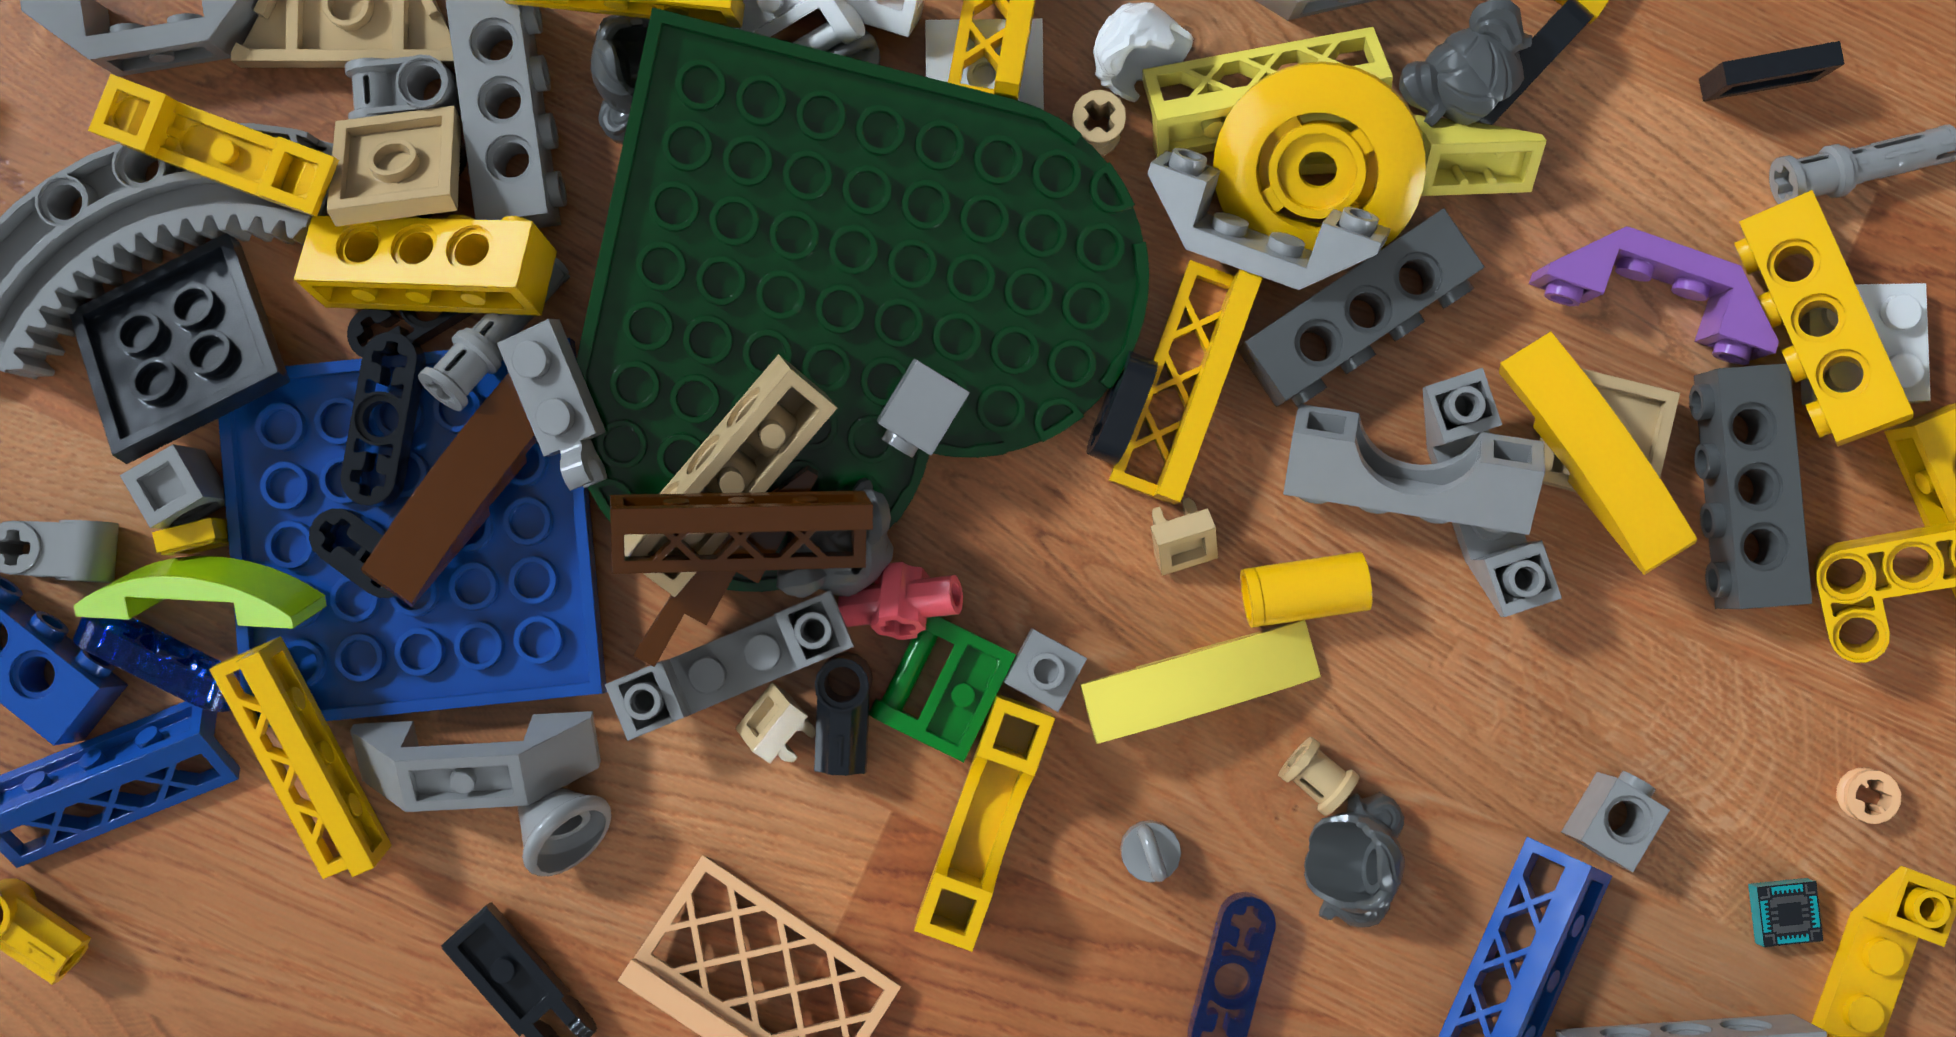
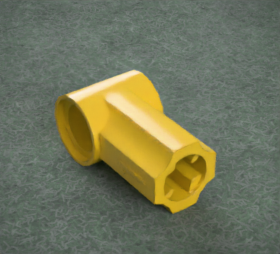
M3 879L0 881V905L3 910V920L0 922V950L51 985L59 982L79 962L89 948L88 943L91 937L37 902L34 890L26 882L19 879Z

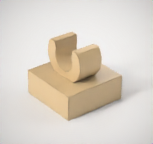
M1189 497L1182 499L1184 516L1169 521L1164 518L1160 507L1153 508L1151 533L1154 555L1162 576L1218 558L1216 527L1208 508L1198 511L1195 502Z
M773 682L735 728L751 751L768 763H771L777 755L786 762H794L797 755L786 744L796 731H802L811 738L816 734V729L807 719V714L789 693Z

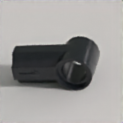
M850 652L835 654L825 662L817 673L814 684L817 695L814 772L844 776L865 774L867 772L869 703L873 677L867 661L858 654ZM837 667H847L856 672L860 680L859 691L852 696H841L835 693L829 685L828 677L830 671Z

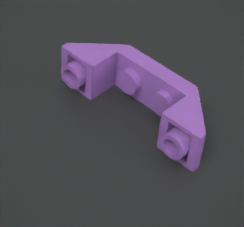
M1628 226L1547 264L1533 272L1529 281L1530 285L1546 290L1544 296L1548 300L1566 306H1579L1580 302L1585 303L1604 294L1613 265H1615V272L1625 278L1643 282L1650 281L1653 278L1672 285V293L1680 297L1695 301H1705L1708 299L1694 342L1714 348L1712 355L1722 361L1746 365L1751 360L1776 353L1779 340L1741 265Z

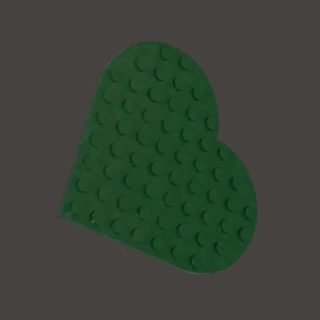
M652 7L577 355V363L606 430V433L591 439L605 467L608 478L588 487L600 510L610 522V495L659 494L778 354L823 390L836 405L837 409L766 492H772L807 465L818 470V478L810 492L852 491L857 481L865 477L871 481L873 490L882 493L889 504L891 515L889 529L895 522H898L913 499L929 459V454L919 448L912 458L882 440L887 429L876 421L913 359L918 360L970 392L933 454L969 458L998 456L1038 442H1044L1065 431L1083 418L1084 414L1103 396L1107 389H1111L1124 370L1129 351L1133 352L1138 341L1148 301L1149 263L1146 242H1143L1141 228L1133 208L1135 204L1110 162L1107 163L1097 150L1081 137L1082 134L1078 130L1036 106L980 90ZM788 531L776 553H779L787 545ZM766 570L759 583L736 572L726 590L743 592L780 590L776 587L777 570Z

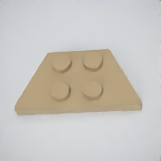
M258 0L253 9L258 14V17L243 45L236 42L231 51V61L240 68H345V64L354 59H388L416 55H430L442 62L446 67L455 68L449 26L436 0Z

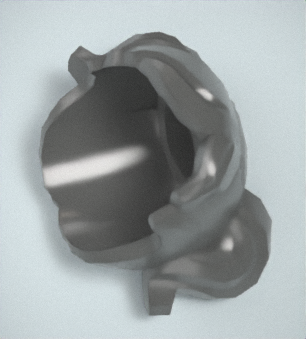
M1489 0L1479 4L1472 11L1469 19V28L1455 32L1447 37L1443 44L1438 45L1429 54L1426 61L1411 62L1403 68L1399 79V90L1403 98L1411 106L1427 113L1424 122L1432 127L1444 116L1455 123L1469 125L1488 115L1498 102L1509 98L1520 87L1524 79V71L1519 51L1532 46V35H1528L1523 31L1520 8L1511 0Z
M610 15L603 18L596 32V40L591 55V73L595 87L604 99L598 115L599 124L606 135L618 144H623L650 20L648 18Z
M865 477L859 479L852 490L865 491L873 504V530H866V568L777 570V588L787 595L798 598L812 595L818 589L827 592L831 590L836 596L848 597L857 594L877 580L882 571L892 561L894 547L887 536L891 520L889 504L882 493L873 490V485L869 479ZM852 530L816 531L810 537L825 552L851 551ZM788 531L787 544L796 536L791 531ZM803 544L795 553L812 551Z
M1381 792L1364 799L1358 793L1353 794L1347 799V812L1322 818L1314 826L1309 836V851L1305 857L1304 876L1310 890L1324 900L1319 910V917L1332 920L1337 916L1350 926L1371 927L1378 925L1390 910V903L1400 887L1405 867L1403 851L1397 840L1404 826V816L1394 799Z

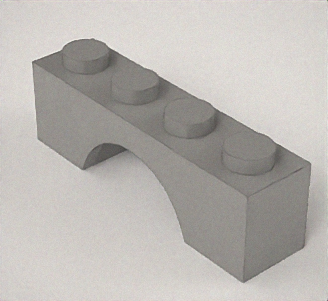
M1299 404L1283 495L1299 497L1303 501L1313 504L1332 502L1356 506L1374 514L1392 512L1417 516L1424 521L1434 524L1453 522L1478 526L1495 534L1514 532L1529 535L1545 474L1544 442L1481 432L1470 447L1452 459L1436 464H1411L1396 460L1378 449L1367 436L1359 413Z

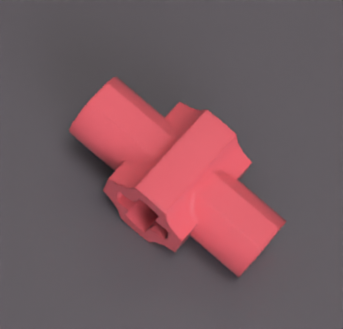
M904 562L889 563L874 585H869L855 595L848 597L839 596L838 608L846 627L871 625L878 635L893 637L897 640L917 638V634L926 630L927 618L960 614L963 605L962 587L956 575L930 578L923 567L910 566Z

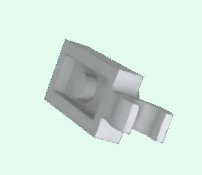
M547 319L498 342V348L543 456H554L561 453L560 469L569 490H575L581 486L588 488L608 479L605 467L591 441L592 438L606 433V430L560 319Z

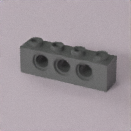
M1443 208L1380 250L1377 255L1367 259L1245 341L1237 351L1276 407L1290 398L1298 407L1299 404H1304L1327 388L1321 377L1340 365L1345 374H1348L1374 357L1376 353L1370 344L1389 332L1393 340L1397 341L1424 323L1425 320L1419 311L1432 302L1438 300L1444 309L1473 290L1474 287L1468 278L1483 269L1484 265ZM1401 268H1411L1421 276L1423 289L1420 295L1410 294L1402 288L1399 282ZM1353 300L1364 301L1372 307L1375 315L1372 328L1360 327L1351 319L1349 308ZM1303 333H1315L1324 340L1326 356L1323 361H1312L1302 353L1300 338Z
M1787 363L1718 368L1694 375V385L1689 394V407L1693 418L1698 420L1700 444L1695 450L1694 461L1696 472L1703 479L1705 503L1700 511V525L1704 536L1709 539L1711 562L1707 565L1705 580L1707 590L1710 596L1714 598L1715 609H1751L1812 604L1791 373ZM1736 415L1740 416L1748 427V436L1744 443L1740 442L1733 432V421ZM1743 474L1748 476L1753 484V496L1749 502H1746L1741 497L1738 490V483ZM1749 533L1755 536L1759 544V552L1753 562L1748 559L1744 552V541Z

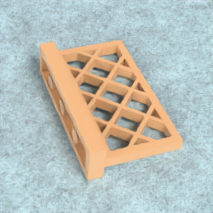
M702 855L635 957L630 961L618 979L620 983L701 1037H806V1034L840 1026L843 1037H849L847 1025L862 1021L864 1022L854 1037H870L901 988L899 984L704 855ZM707 872L727 886L731 911L697 918L692 893ZM735 892L755 904V906L738 909ZM686 903L689 920L673 923ZM765 911L775 917L781 943L746 951L740 916ZM733 918L739 953L704 960L698 925ZM785 925L805 938L788 942ZM691 927L697 959L696 963L672 967L652 954L666 932ZM815 944L826 951L831 976L796 984L789 949ZM783 951L789 986L754 993L748 958ZM834 957L855 971L837 975ZM741 960L747 995L721 1000L710 992L706 968ZM699 970L701 986L682 973ZM865 977L883 989L871 1011L845 1017L839 982ZM833 984L839 1018L804 1026L798 991ZM791 993L797 1028L771 1033L760 1025L756 1001ZM749 1003L752 1020L732 1006Z

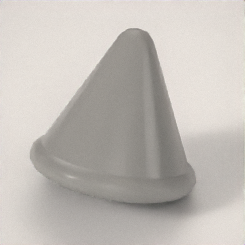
M562 787L528 806H517L524 847L522 858L525 868L531 874L537 876H553L563 873L582 862L600 844L609 829L612 814L608 802L597 795H585Z

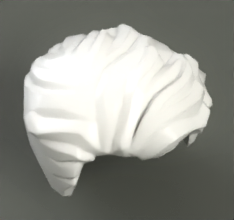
M1154 3L1124 4L1107 18L1099 30L1093 49L1096 66L1095 75L1101 80V86L1110 89L1115 95L1135 102L1139 99L1140 95L1135 90L1134 85L1137 81H1143L1142 69L1183 62L1192 47L1194 39L1192 34L1183 29L1173 18Z

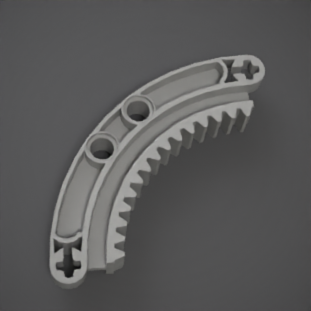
M237 123L275 138L279 136L317 151L318 149L322 150V153L332 156L333 143L319 140L308 132L255 123ZM115 144L90 154L44 180L16 201L0 217V371L36 380L37 377L54 376L55 370L45 359L47 355H64L65 350L56 340L59 334L75 337L69 314H73L77 307L85 304L87 298L95 299L105 294L102 286L104 282L116 287L123 285L121 269L137 275L143 272L141 258L159 264L163 262L162 248L180 255L184 252V242L199 247L206 243L207 237L213 240L225 233L243 242L249 241L251 235L266 242H271L273 237L287 244L293 245L297 242L304 246L312 216L228 187L161 160H158L159 168L157 174L153 179L146 182L147 168L158 159L120 144ZM328 190L317 216H326ZM82 197V207L79 213L72 218L71 208L73 203Z

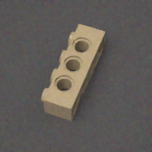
M778 354L659 494L766 492L835 412L837 407L823 390ZM689 533L683 540L699 555H712L729 534ZM664 534L624 535L625 556H652L668 538ZM676 546L668 555L685 554ZM696 572L643 574L676 597Z

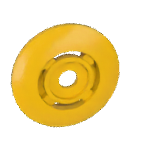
M1322 61L1286 67L1266 76L1253 85L1237 101L1228 114L1219 132L1214 151L1213 167L1220 170L1216 193L1224 213H1230L1245 219L1249 223V229L1268 236L1272 232L1293 235L1304 241V248L1313 251L1322 224L1287 217L1280 212L1283 207L1294 214L1312 219L1327 218L1333 209L1342 212L1345 207H1354L1368 211L1379 218V225L1391 229L1387 241L1381 248L1382 250L1406 227L1420 201L1426 175V149L1422 132L1406 102L1391 86L1373 74L1346 64ZM1308 113L1332 114L1350 121L1357 128L1350 132L1340 124L1325 120H1313L1303 123L1299 115ZM1324 152L1335 161L1337 167L1336 176L1325 185L1316 186L1309 184L1300 173L1301 160L1309 153Z

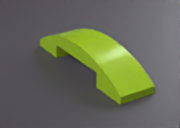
M217 556L179 557L146 565L89 594L73 605L76 617L129 620L164 599L234 603L238 626L288 629L295 628L327 607L326 598L323 593L289 574L254 562Z

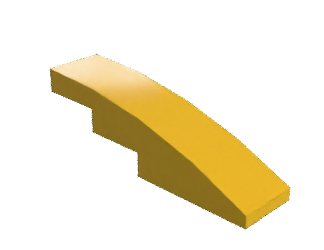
M1551 331L1500 363L1499 374L1535 417L1533 428L1570 472L1568 483L1643 575H1646L1696 543V535L1635 440L1588 376Z

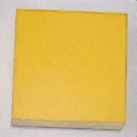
M207 518L152 532L156 552L161 553V555L188 556L229 545L227 519Z

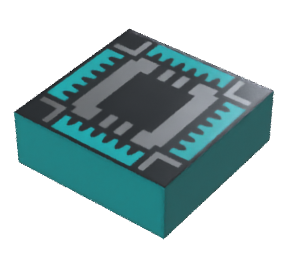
M1800 878L1748 884L1756 944L1763 947L1823 941L1817 882L1815 880Z

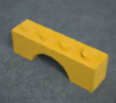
M997 693L919 909L914 928L915 932L971 952L973 951L994 892L1011 832L1028 788L1035 777L1055 721L1053 713Z

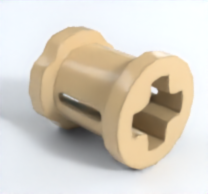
M1105 90L1090 91L1082 95L1076 102L1071 126L1082 134L1081 137L1091 144L1101 156H1105L1112 152L1119 144L1120 133L1123 131L1126 121L1125 107L1121 100L1112 92ZM1090 116L1095 121L1101 120L1103 117L1108 119L1106 132L1100 127L1089 131L1086 128L1088 117Z
M1309 737L1287 759L1278 776L1286 782L1293 781L1318 803L1317 810L1322 815L1328 816L1347 799L1360 777L1352 769L1344 771L1319 749L1320 743L1316 739Z

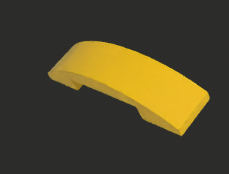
M113 74L109 76L88 131L178 168L315 217L319 213L339 162L337 158L279 136L275 138L178 102L164 93Z

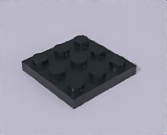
M227 233L77 307L73 314H69L111 453L125 464L290 382L241 243Z

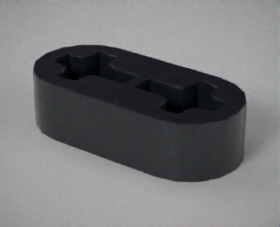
M1129 351L1124 370L1111 389H1108L1088 441L1086 451L1088 455L1112 465H1116L1120 461L1131 440L1152 387L1158 362Z
M332 508L319 514L309 529V541L312 550L322 560L367 593L378 598H398L361 571L362 566L386 531L363 514L354 510ZM333 525H351L347 535L361 546L358 552L351 547H332L336 540L334 534L330 532Z

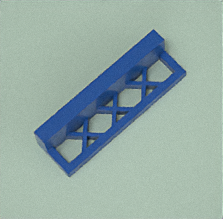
M204 693L0 775V852L16 868H19L238 780L239 765L214 737L217 707ZM202 754L213 766L212 769L202 773L175 769L177 763ZM134 780L160 784L157 791L147 795L119 791L121 785ZM76 803L104 807L102 813L89 818L63 814L66 807ZM21 825L49 829L47 835L27 843H23L10 831Z
M1526 837L1438 1037H1459L1462 1028L1478 1022L1481 1024L1485 1037H1542L1612 875L1532 838ZM1540 855L1565 868L1555 891L1536 897L1529 877ZM1523 894L1525 902L1518 904L1520 897ZM1548 905L1543 916L1540 908ZM1529 912L1536 934L1529 947L1512 952L1505 931L1512 918ZM1498 949L1501 957L1493 959ZM1524 960L1518 971L1516 963ZM1505 967L1512 987L1506 1002L1488 1008L1481 988L1487 973ZM1474 1004L1476 1012L1469 1014ZM1498 1015H1499L1498 1020H1497V1022H1496V1024H1495V1027H1494V1024H1493V1021H1492V1017H1495V1016H1498Z

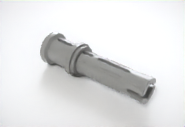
M1950 124L1925 130L1924 132L1908 134L1850 149L1844 145L1832 144L1824 146L1816 155L1799 159L1791 155L1778 157L1772 162L1769 170V183L1772 195L1778 204L1813 190L1816 197L1826 194L1831 198L1846 196L1857 184L1911 172L1932 165L1955 162L1956 128Z
M555 258L545 303L570 278L568 269L557 258ZM485 314L472 329L466 327L456 332L452 337L453 346L433 368L425 367L418 374L419 381L432 396L445 406L456 411L463 410L468 404L466 396L487 373L494 374L501 367L503 359L497 343L519 333L535 315Z

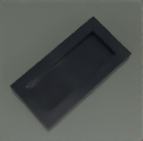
M1836 41L1722 62L1699 78L1703 101L1818 81L1845 64L1841 43Z

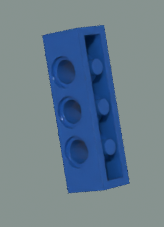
M0 576V627L3 624L8 633V640L4 649L0 645V703L53 746L84 741L128 684L112 672L115 666L107 657L93 649L81 648L66 636L69 629L63 622L46 612L32 609L20 599L23 592L11 581ZM48 660L53 665L55 677L51 686L48 685L44 678V667Z

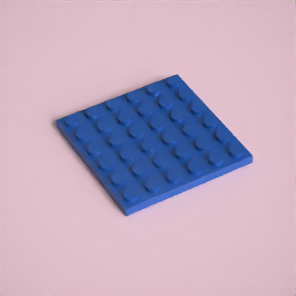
M567 338L577 360L575 341ZM448 350L424 352L426 367L433 368ZM383 356L382 365L391 369L389 387L376 383L375 392H387L402 398L403 389L391 386V381L396 367L405 368L407 364L406 356ZM362 358L285 366L290 379L289 383L218 418L230 558L254 562L289 574L323 593L327 607L293 629L238 626L235 614L238 655L281 636L326 721L603 694L607 692L604 685L606 684L589 489L581 486L575 490H569L560 469L561 453L544 457L538 442H535L526 453V464L489 506L490 516L413 607L400 598H378L367 593L322 560L312 550L309 541V529L314 519L322 512L332 508L354 510L387 531L397 514L476 410L509 373L504 360L501 361V367L496 373H487L466 396L468 404L461 411L445 406L422 385L404 488L394 502L381 507L361 505L352 501L345 494L341 485V471ZM390 403L379 404L371 411L369 416L370 429L378 437L390 435L396 429L399 422L398 412ZM365 443L364 451L377 454L374 469L371 472L363 471L360 477V483L370 487L369 496H371L374 487H384L386 482V475L376 471L378 453L391 456L393 448H383ZM350 524L346 526H332L330 532L336 537L333 548L345 546L351 547L357 552L359 551L361 546L347 535ZM239 669L242 689L245 693L254 696L243 673ZM255 711L256 715L259 718L261 713Z

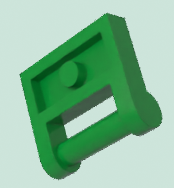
M940 616L927 618L926 630L917 634V638L910 640L882 699L875 698L869 710V716L964 763L1016 654ZM938 637L954 644V647L919 718L905 712L903 708Z

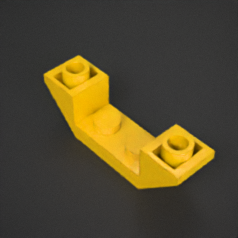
M1900 866L1851 911L1811 1024L1827 1031V1037H1884L1918 938L1945 947L1956 916V886Z

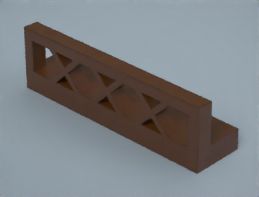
M865 491L610 495L612 574L866 568V530H873V504ZM852 530L851 551L825 552L810 537L816 531ZM791 531L796 535L779 553H762L747 539L753 532ZM689 533H728L733 537L720 551L712 555H699L683 540ZM664 534L668 538L652 556H625L624 535ZM803 544L812 551L795 553ZM741 545L750 554L732 553ZM677 546L685 555L668 554Z

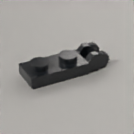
M492 902L484 906L441 945L443 951L519 1037L522 1034L525 1037H559L549 1024L540 1020L550 1009L568 1026L575 1036L591 1037L597 1032L596 1023L589 1013L585 1011V1008L578 1000L567 994L570 990Z

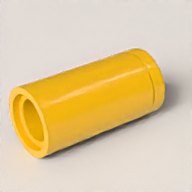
M1360 551L1241 569L1240 581L1243 605L1248 624L1251 628L1368 611L1372 607L1370 573L1366 559Z

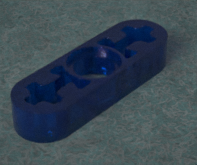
M81 617L73 641L82 650L194 706L214 712L231 711L209 670L216 664L221 663V661L135 618L126 620ZM237 670L234 674L240 683V674Z
M1250 892L1235 893L1229 896L1219 909L1192 1010L1187 1037H1201L1203 1031L1213 1032L1219 1014L1215 1007H1207L1210 1000L1225 1009H1240L1238 1016H1234L1228 1011L1225 1013L1223 1029L1228 1037H1247L1276 928L1273 911L1256 894ZM1247 906H1252L1253 914L1262 921L1259 929L1249 928L1245 937V948L1248 951H1255L1252 959L1237 950H1222L1224 942L1237 947L1240 929L1231 919L1234 914L1244 915ZM1229 963L1243 966L1248 975L1245 988L1235 995L1222 994L1215 987L1217 971L1223 965Z

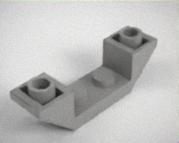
M20 0L22 12L83 56L118 77L231 58V51L235 43L237 42L242 45L245 42L258 17V14L253 11L258 0H202L204 17L198 14L182 13L168 17L167 23L144 26L137 23H120L110 26L108 9L95 0Z
M1174 148L1172 152L1165 151L1154 159L1149 166L1147 174L1186 250L1297 290L1377 255L1387 241L1391 230L1379 225V218L1368 211L1354 207H1345L1342 212L1333 209L1322 222L1313 251L1304 248V241L1293 235L1282 232H1272L1270 236L1249 229V223L1245 219L1230 213L1217 212L1214 216L1209 215L1208 211L1220 170L1206 165L1207 158L1204 155L1189 149Z
M1483 368L1422 388L1427 452L1432 464L1444 462L1458 456L1471 446L1481 432L1490 433L1489 429L1502 425ZM1452 522L1466 564L1500 617H1507L1562 598L1542 540L1527 542L1525 534L1514 532L1495 534L1478 526Z
M830 590L777 612L774 616L671 659L657 662L655 667L650 665L604 685L626 739L629 741L854 647V644L833 593Z
M593 711L533 714L523 741L419 746L413 721L353 724L350 730L362 781L405 812L528 806L598 769L601 763Z

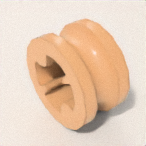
M1870 768L1850 770L1840 779L1837 786L1836 798L1840 808L1847 816L1865 823L1880 824L1886 822L1897 813L1901 805V791L1897 782L1890 775ZM1872 779L1871 789L1880 792V799L1877 805L1868 803L1869 810L1865 812V802L1856 799V792L1859 786L1869 788L1867 781Z

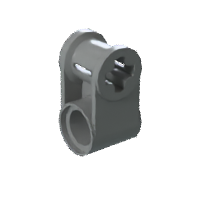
M430 55L388 59L360 58L348 61L345 64V74L348 78L352 79L354 111L348 114V119L455 106L458 115H461L456 74ZM441 79V88L437 95L431 99L424 100V90L427 85L433 80Z
M13 520L0 523V573L53 577L55 580L112 583L115 581L119 524L87 520H59V522ZM24 544H30L29 554H23Z

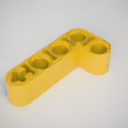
M1956 521L1837 542L1826 546L1818 553L1814 562L1815 581L1827 634L1834 651L1839 656L1853 663H1866L1877 659L1885 652L1889 644L1890 631L1882 599L1956 587ZM1907 547H1919L1926 550L1928 553L1926 567L1915 575L1897 573L1893 570V559L1900 550ZM1839 559H1853L1862 565L1860 579L1850 586L1832 584L1826 579V572L1829 566ZM1852 618H1865L1875 624V632L1867 642L1851 644L1839 636L1842 625Z

